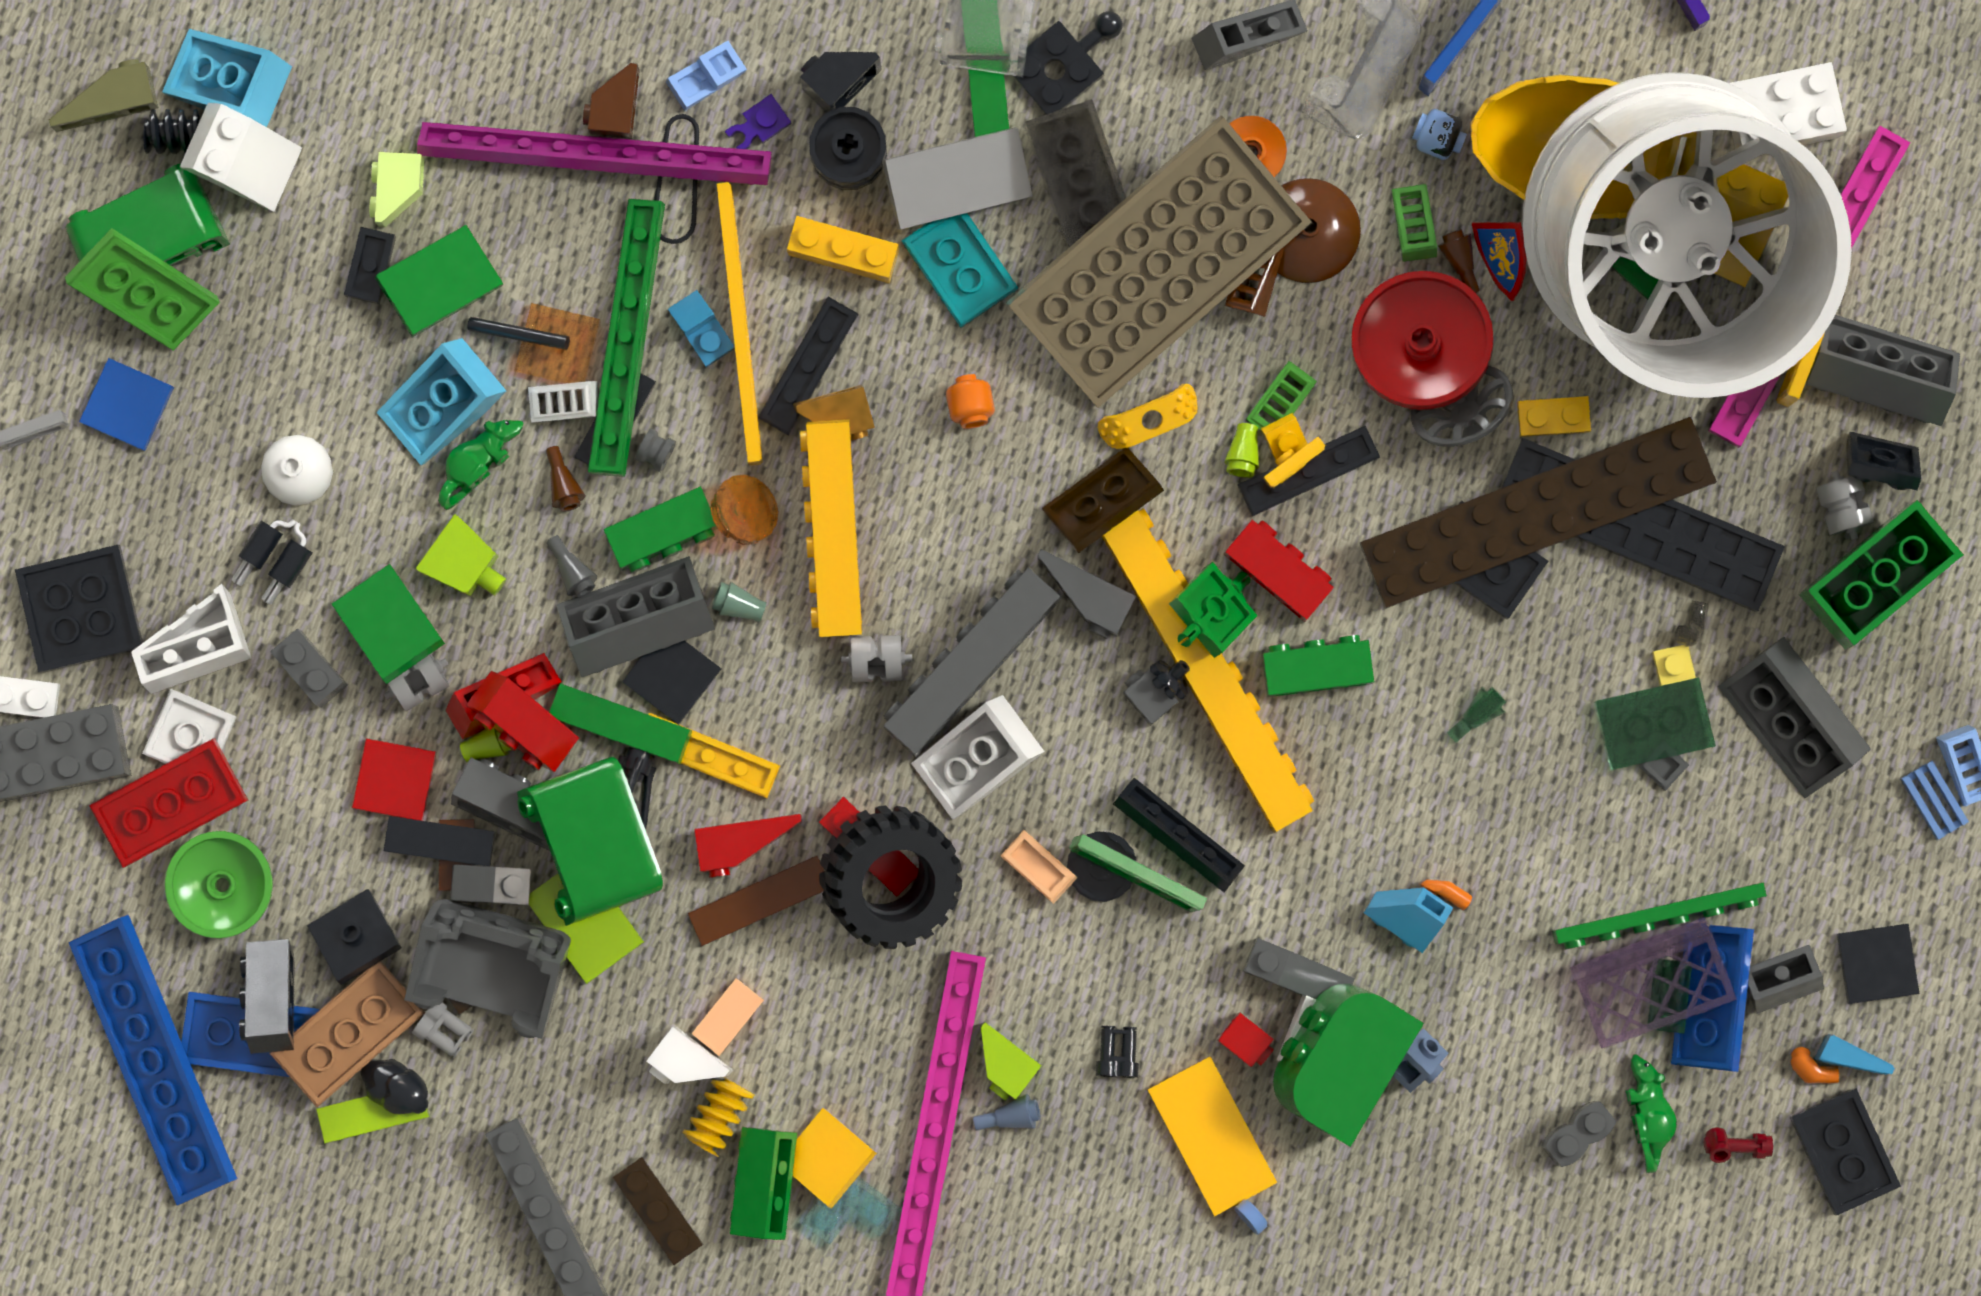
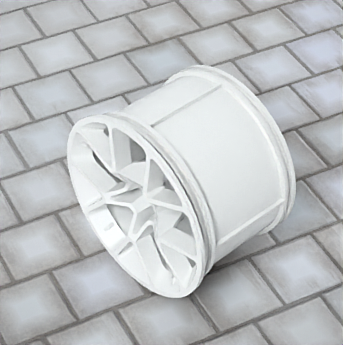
M1668 72L1629 79L1600 92L1578 107L1553 133L1537 159L1526 189L1522 215L1524 247L1527 264L1540 295L1551 311L1569 330L1597 348L1623 374L1654 390L1684 397L1711 398L1728 396L1763 385L1794 366L1813 348L1831 324L1841 304L1850 272L1852 252L1851 231L1842 197L1833 179L1821 162L1806 147L1792 137L1786 126L1768 107L1741 88L1725 81L1705 75ZM1713 130L1744 132L1758 137L1711 161ZM1697 131L1694 164L1685 175L1669 176L1659 180L1645 171L1644 151L1675 136ZM1762 154L1772 155L1785 180L1789 196V207L1732 222L1730 209L1723 196L1719 193L1716 178ZM1616 180L1627 184L1635 200L1629 209L1626 224L1609 233L1587 230L1591 215L1611 181ZM1787 224L1790 230L1786 250L1776 274L1770 275L1739 244L1738 240L1742 236ZM1583 245L1604 247L1587 270L1582 273ZM1728 249L1762 283L1763 293L1747 310L1741 312V315L1726 325L1717 327L1709 321L1685 282L1703 275L1714 274L1719 269L1720 261ZM1620 256L1635 261L1646 273L1659 279L1631 333L1618 330L1591 312L1587 300L1588 294ZM1674 291L1677 292L1701 329V334L1691 338L1676 340L1651 339L1649 334L1670 294Z

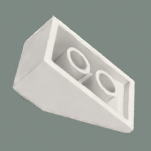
M208 103L180 168L274 212L302 147L223 104Z
M1001 695L985 702L911 764L952 820H954L1019 773L1045 751L1005 697Z

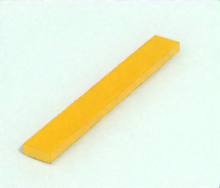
M729 182L717 183L747 460L749 466L762 465L763 457L733 190Z

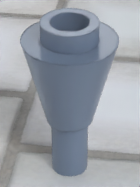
M1028 1094L996 1109L995 1112L973 1117L976 1131L995 1126L1001 1128L1035 1129L1036 1121L1041 1120L1038 1102L1036 1099L1031 1100Z

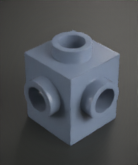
M1423 1028L1417 1034L1393 1076L1411 1093L1423 1081L1430 1084L1443 1071L1444 1068L1440 1063L1448 1055V1052Z

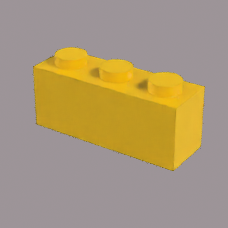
M796 216L787 252L792 257L890 284L899 253V244Z

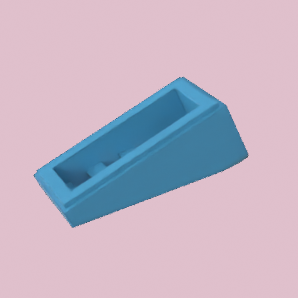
M1831 1034L1825 1035L1814 1058L1818 1062L1884 1075L1893 1074L1895 1070L1894 1065Z

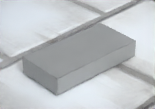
M57 410L1 430L0 448L6 450L68 428L69 423L66 414L61 410Z

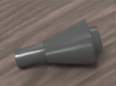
M558 535L551 537L546 543L557 559L567 595H576L577 597L587 595L595 588L594 582L598 576L575 555L569 553Z

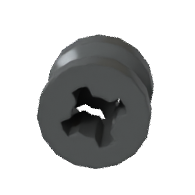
M650 429L640 444L635 460L641 463L648 462L653 465L654 470L661 472L675 448L676 441L671 438L663 439L659 437L657 431Z

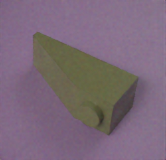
M138 59L120 62L118 64L119 68L110 69L49 119L50 127L59 132L151 109H158L159 106L149 66L145 62H139Z

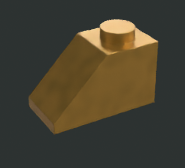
M862 385L793 404L794 410L813 422L850 419L851 441L868 436L867 430L875 428L866 393Z

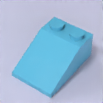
M189 29L162 92L165 95L204 110L208 103L223 104L267 127L292 66L270 50Z
M461 338L442 343L377 411V414L418 463L423 465L482 417L502 397L506 389Z

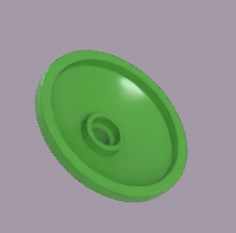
M226 831L203 833L187 841L171 859L165 878L166 898L174 916L187 929L198 935L210 938H228L250 929L264 915L273 891L271 868L262 851L247 838ZM222 878L226 879L229 883V887L225 892L218 891L216 887L218 880Z

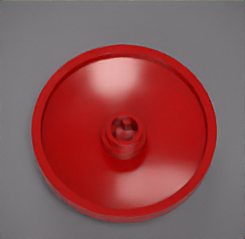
M1413 271L1400 274L1376 287L1361 304L1354 319L1351 336L1356 367L1370 389L1394 405L1417 410L1447 406L1471 392L1481 381L1488 369L1494 344L1492 321L1480 297L1462 281L1434 271Z

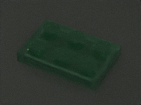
M1699 677L1594 702L1610 771L1716 746Z

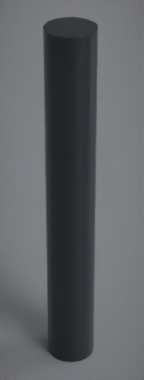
M470 317L467 324L468 330L563 350H567L570 345V337L475 317Z

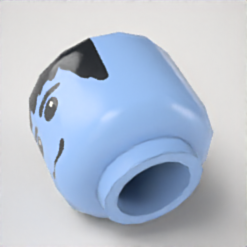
M1432 109L1428 114L1422 113L1412 139L1417 140L1416 147L1419 151L1441 160H1446L1453 151L1460 153L1467 134L1461 132L1462 121L1460 118L1438 109Z

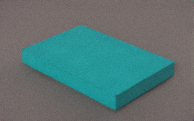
M968 213L928 222L901 241L960 328L1019 289Z

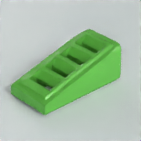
M1421 184L1392 189L1402 262L1436 258L1437 242L1427 185ZM1421 198L1422 204L1401 205V200ZM1423 212L1424 217L1404 220L1403 214ZM1426 227L1424 232L1406 234L1407 228ZM1428 240V242L1408 245V243Z
M1288 361L1246 420L1256 425L1261 431V428L1270 424L1258 415L1261 410L1276 420L1291 413L1294 414L1317 381L1295 364ZM1287 375L1304 386L1301 392L1284 380ZM1278 387H1281L1296 398L1294 402L1291 403L1276 392ZM1270 398L1287 410L1284 415L1267 404Z

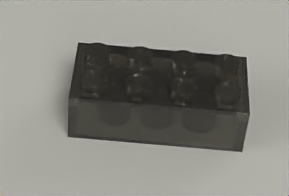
M1092 99L1025 122V131L1066 249L1072 246L1126 198Z

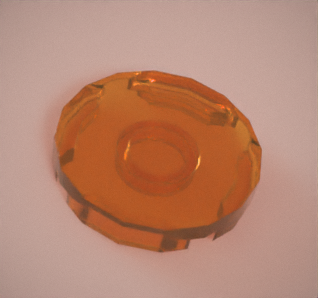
M748 475L732 476L717 486L714 499L711 500L710 510L713 522L721 534L738 541L736 542L738 544L751 545L757 544L773 532L777 525L779 511L776 499L768 486L759 479Z

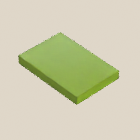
M557 873L529 894V906L544 926L560 930L571 938L567 958L584 982L588 984L643 944L644 940L620 907L566 926L564 920L558 916L554 904L558 891L564 888Z

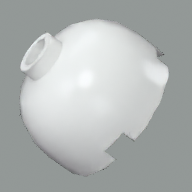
M302 435L286 436L274 442L264 454L261 465L263 482L269 493L282 503L294 506L309 504L319 499L330 486L333 475L331 458L326 449L313 438Z

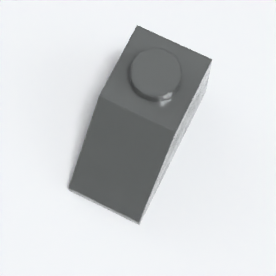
M453 865L450 900L528 905L531 869Z

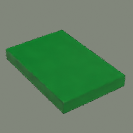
M467 225L382 271L375 277L412 338L503 286L502 280Z
M390 564L332 603V606L386 684L445 644Z

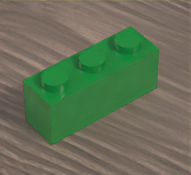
M700 486L603 530L622 570L629 568L630 572L634 573L650 566L648 559L662 554L663 559L682 552L681 545L691 540H694L697 545L715 537L713 531L719 529V525Z
M1360 635L1339 637V644L1325 645V639L1304 642V648L1290 650V644L1268 646V653L1261 655L1267 697L1371 685L1374 683L1369 640L1360 641Z
M742 1127L741 1138L738 1144L737 1173L734 1179L733 1209L730 1215L731 1235L770 1240L786 1239L797 1133Z

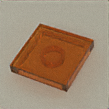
M531 303L525 328L569 336L570 345L567 350L522 341L515 372L564 384L585 382L600 319Z

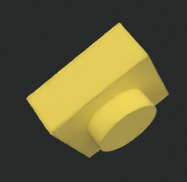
M1688 644L1652 652L1660 686L1696 678Z

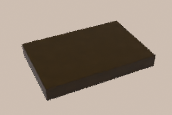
M1123 448L1044 506L1042 510L1072 547L1080 553L1162 493L1164 489L1129 448Z

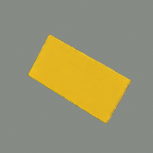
M1210 1056L1147 1089L1214 1216L1277 1183Z

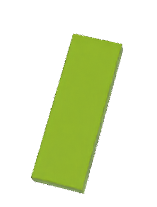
M367 1096L316 1109L324 1143L430 1117L428 1108L420 1114L413 1112L393 1114L386 1111L383 1106L373 1102Z

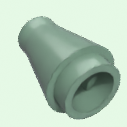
M721 582L715 594L712 609L719 611V615L760 622L767 602L759 600L732 582L729 585Z

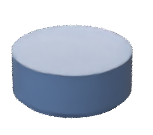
M1244 1199L1234 1208L1240 1218L1256 1235H1259L1268 1227L1266 1219L1250 1201Z

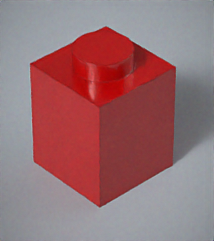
M1240 1012L1217 1039L1219 1043L1249 1067H1252L1255 1063L1262 1066L1274 1050L1269 1046L1274 1039Z

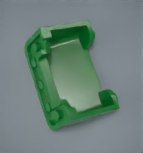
M181 164L174 165L165 170V176L91 212L85 209L74 213L68 218L70 223L65 226L79 262L111 228L170 266L192 255L196 257L203 255L200 248H203V250L213 248L214 252L230 245V242L198 176L180 168Z
M609 757L517 792V804L521 815L533 823L540 822L564 888L558 891L554 904L558 916L564 920L566 926L661 891L663 878L625 773L616 758Z

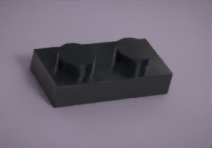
M360 227L344 291L345 297L380 305L383 290L375 277L389 268L396 241L394 234Z

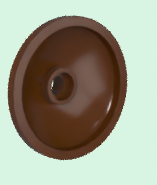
M1304 178L1281 185L1310 221L1315 224L1316 230L1312 233L1302 230L1283 247L1284 251L1277 273L1284 278L1301 283H1316L1334 277L1347 267L1358 249L1361 227L1355 206L1342 190L1323 180Z

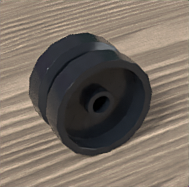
M838 107L825 113L815 123L809 138L810 157L816 173L832 187L840 190H858L872 184L883 171L882 160L887 159L886 136L879 121L865 110L857 107ZM847 145L855 148L851 149L849 154L843 153V148Z

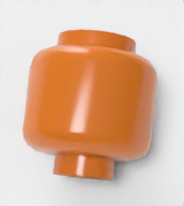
M975 374L957 377L955 379L956 383L946 391L951 420L954 423L960 424L963 429L977 428L988 424V418L995 412L989 383L977 379Z

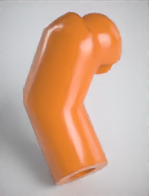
M1427 879L1420 884L1421 888L1424 887L1434 895L1444 898L1461 910H1465L1472 901V896L1450 881Z
M1797 1047L1792 1051L1791 1067L1804 1082H1839L1838 1066H1819L1810 1056L1811 1052L1806 1047Z

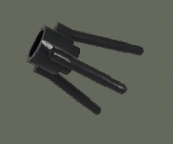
M629 747L626 756L619 755L618 761L624 770L626 778L629 779L628 784L632 793L636 782L642 783L645 778L640 817L646 830L652 781L657 769L652 766L655 756L640 749Z

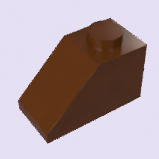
M630 63L592 93L591 104H585L583 110V125H588L590 135L632 139L640 72L638 64Z

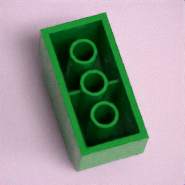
M1916 500L1877 528L1806 587L1799 596L1844 650L1856 645L1964 554L1922 504Z
M1338 984L1326 989L1317 997L1312 1007L1309 1006L1304 1010L1299 1019V1025H1301L1299 1031L1294 1038L1290 1037L1281 1049L1280 1054L1283 1058L1278 1062L1273 1076V1087L1278 1101L1291 1113L1351 1147L1424 1023L1383 997L1358 986Z

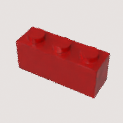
M1252 519L1225 551L1224 556L1242 571L1246 572L1248 576L1302 621L1306 622L1333 590L1334 587L1329 584L1332 578L1320 567L1315 566L1311 569L1302 561L1305 557L1304 554L1290 543L1284 546L1275 539L1278 533L1266 522L1261 520L1257 524Z
M490 671L466 704L476 713L473 719L489 731L492 728L498 731L500 735L497 739L513 751L517 748L522 751L524 755L521 759L538 771L541 767L555 772L579 739L577 735L508 677Z

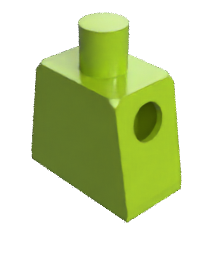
M456 514L453 515L416 567L423 575L468 596L473 594L478 585L495 596L507 580L491 568L499 556Z

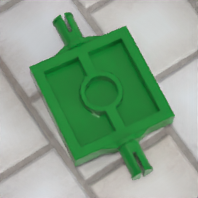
M1211 562L1169 603L1187 625V628L1177 638L1178 642L1185 639L1181 643L1182 646L1189 647L1198 638L1215 658L1223 653L1258 616L1248 605L1241 592L1251 582L1250 576L1244 579L1248 575L1246 572H1239L1231 580L1223 575L1218 567Z

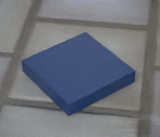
M108 358L79 422L145 451L174 387Z

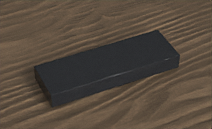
M389 816L383 851L490 866L495 831Z

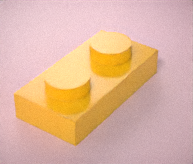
M1588 396L1517 402L1520 437L1591 432Z

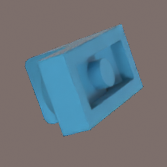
M697 290L668 308V311L706 368L735 349L734 344L716 319L715 314Z

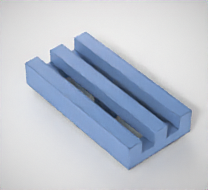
M1933 761L1926 763L1900 779L1936 840L1941 839L1969 822ZM1928 771L1955 815L1956 821L1952 822L1924 775L1925 772ZM1918 779L1946 827L1940 829L1912 780Z

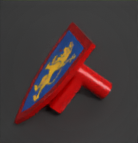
M1521 222L1471 223L1478 251L1493 281L1511 301H1514L1522 288L1526 273V252Z

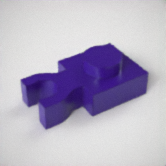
M770 94L742 113L747 122L741 125H733L725 130V133L729 138L735 133H742L745 136V140L736 149H748L753 139L757 136L762 143H765L792 123L773 95Z

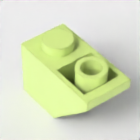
M379 152L378 162L372 163L371 179L372 183H377L376 197H370L369 215L370 218H375V223L378 227L388 226L423 194L425 159L421 154Z

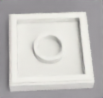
M170 689L142 754L167 764L213 738L216 739L221 750H223L237 717Z

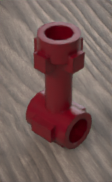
M1715 1127L1706 1132L1703 1141L1705 1152L1710 1155V1159L1715 1163L1726 1162L1730 1159L1731 1153H1752L1753 1158L1765 1159L1773 1154V1138L1766 1134L1753 1133L1752 1139L1727 1138L1726 1131L1723 1128Z

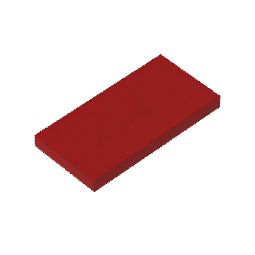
M213 738L89 805L122 868H125L249 800L219 744Z

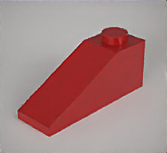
M545 653L498 673L508 677L534 700L558 687L562 682ZM485 679L455 691L445 711L462 740L485 729L473 719L476 713L466 706Z
M843 796L819 823L831 835L838 838L843 832L840 826L847 820L850 824L857 821L856 814L860 812ZM900 850L882 855L868 869L896 897L918 874V868Z
M795 814L694 829L700 871L709 872V878L730 875V868L740 866L801 824L802 815Z

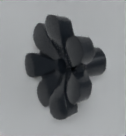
M1159 660L1150 666V671L1157 676L1152 679V683L1156 688L1161 689L1165 687V694L1170 699H1173L1175 696L1180 699L1185 698L1188 694L1186 689L1187 683L1182 677L1190 671L1185 661L1180 660L1175 665L1169 666L1165 661Z

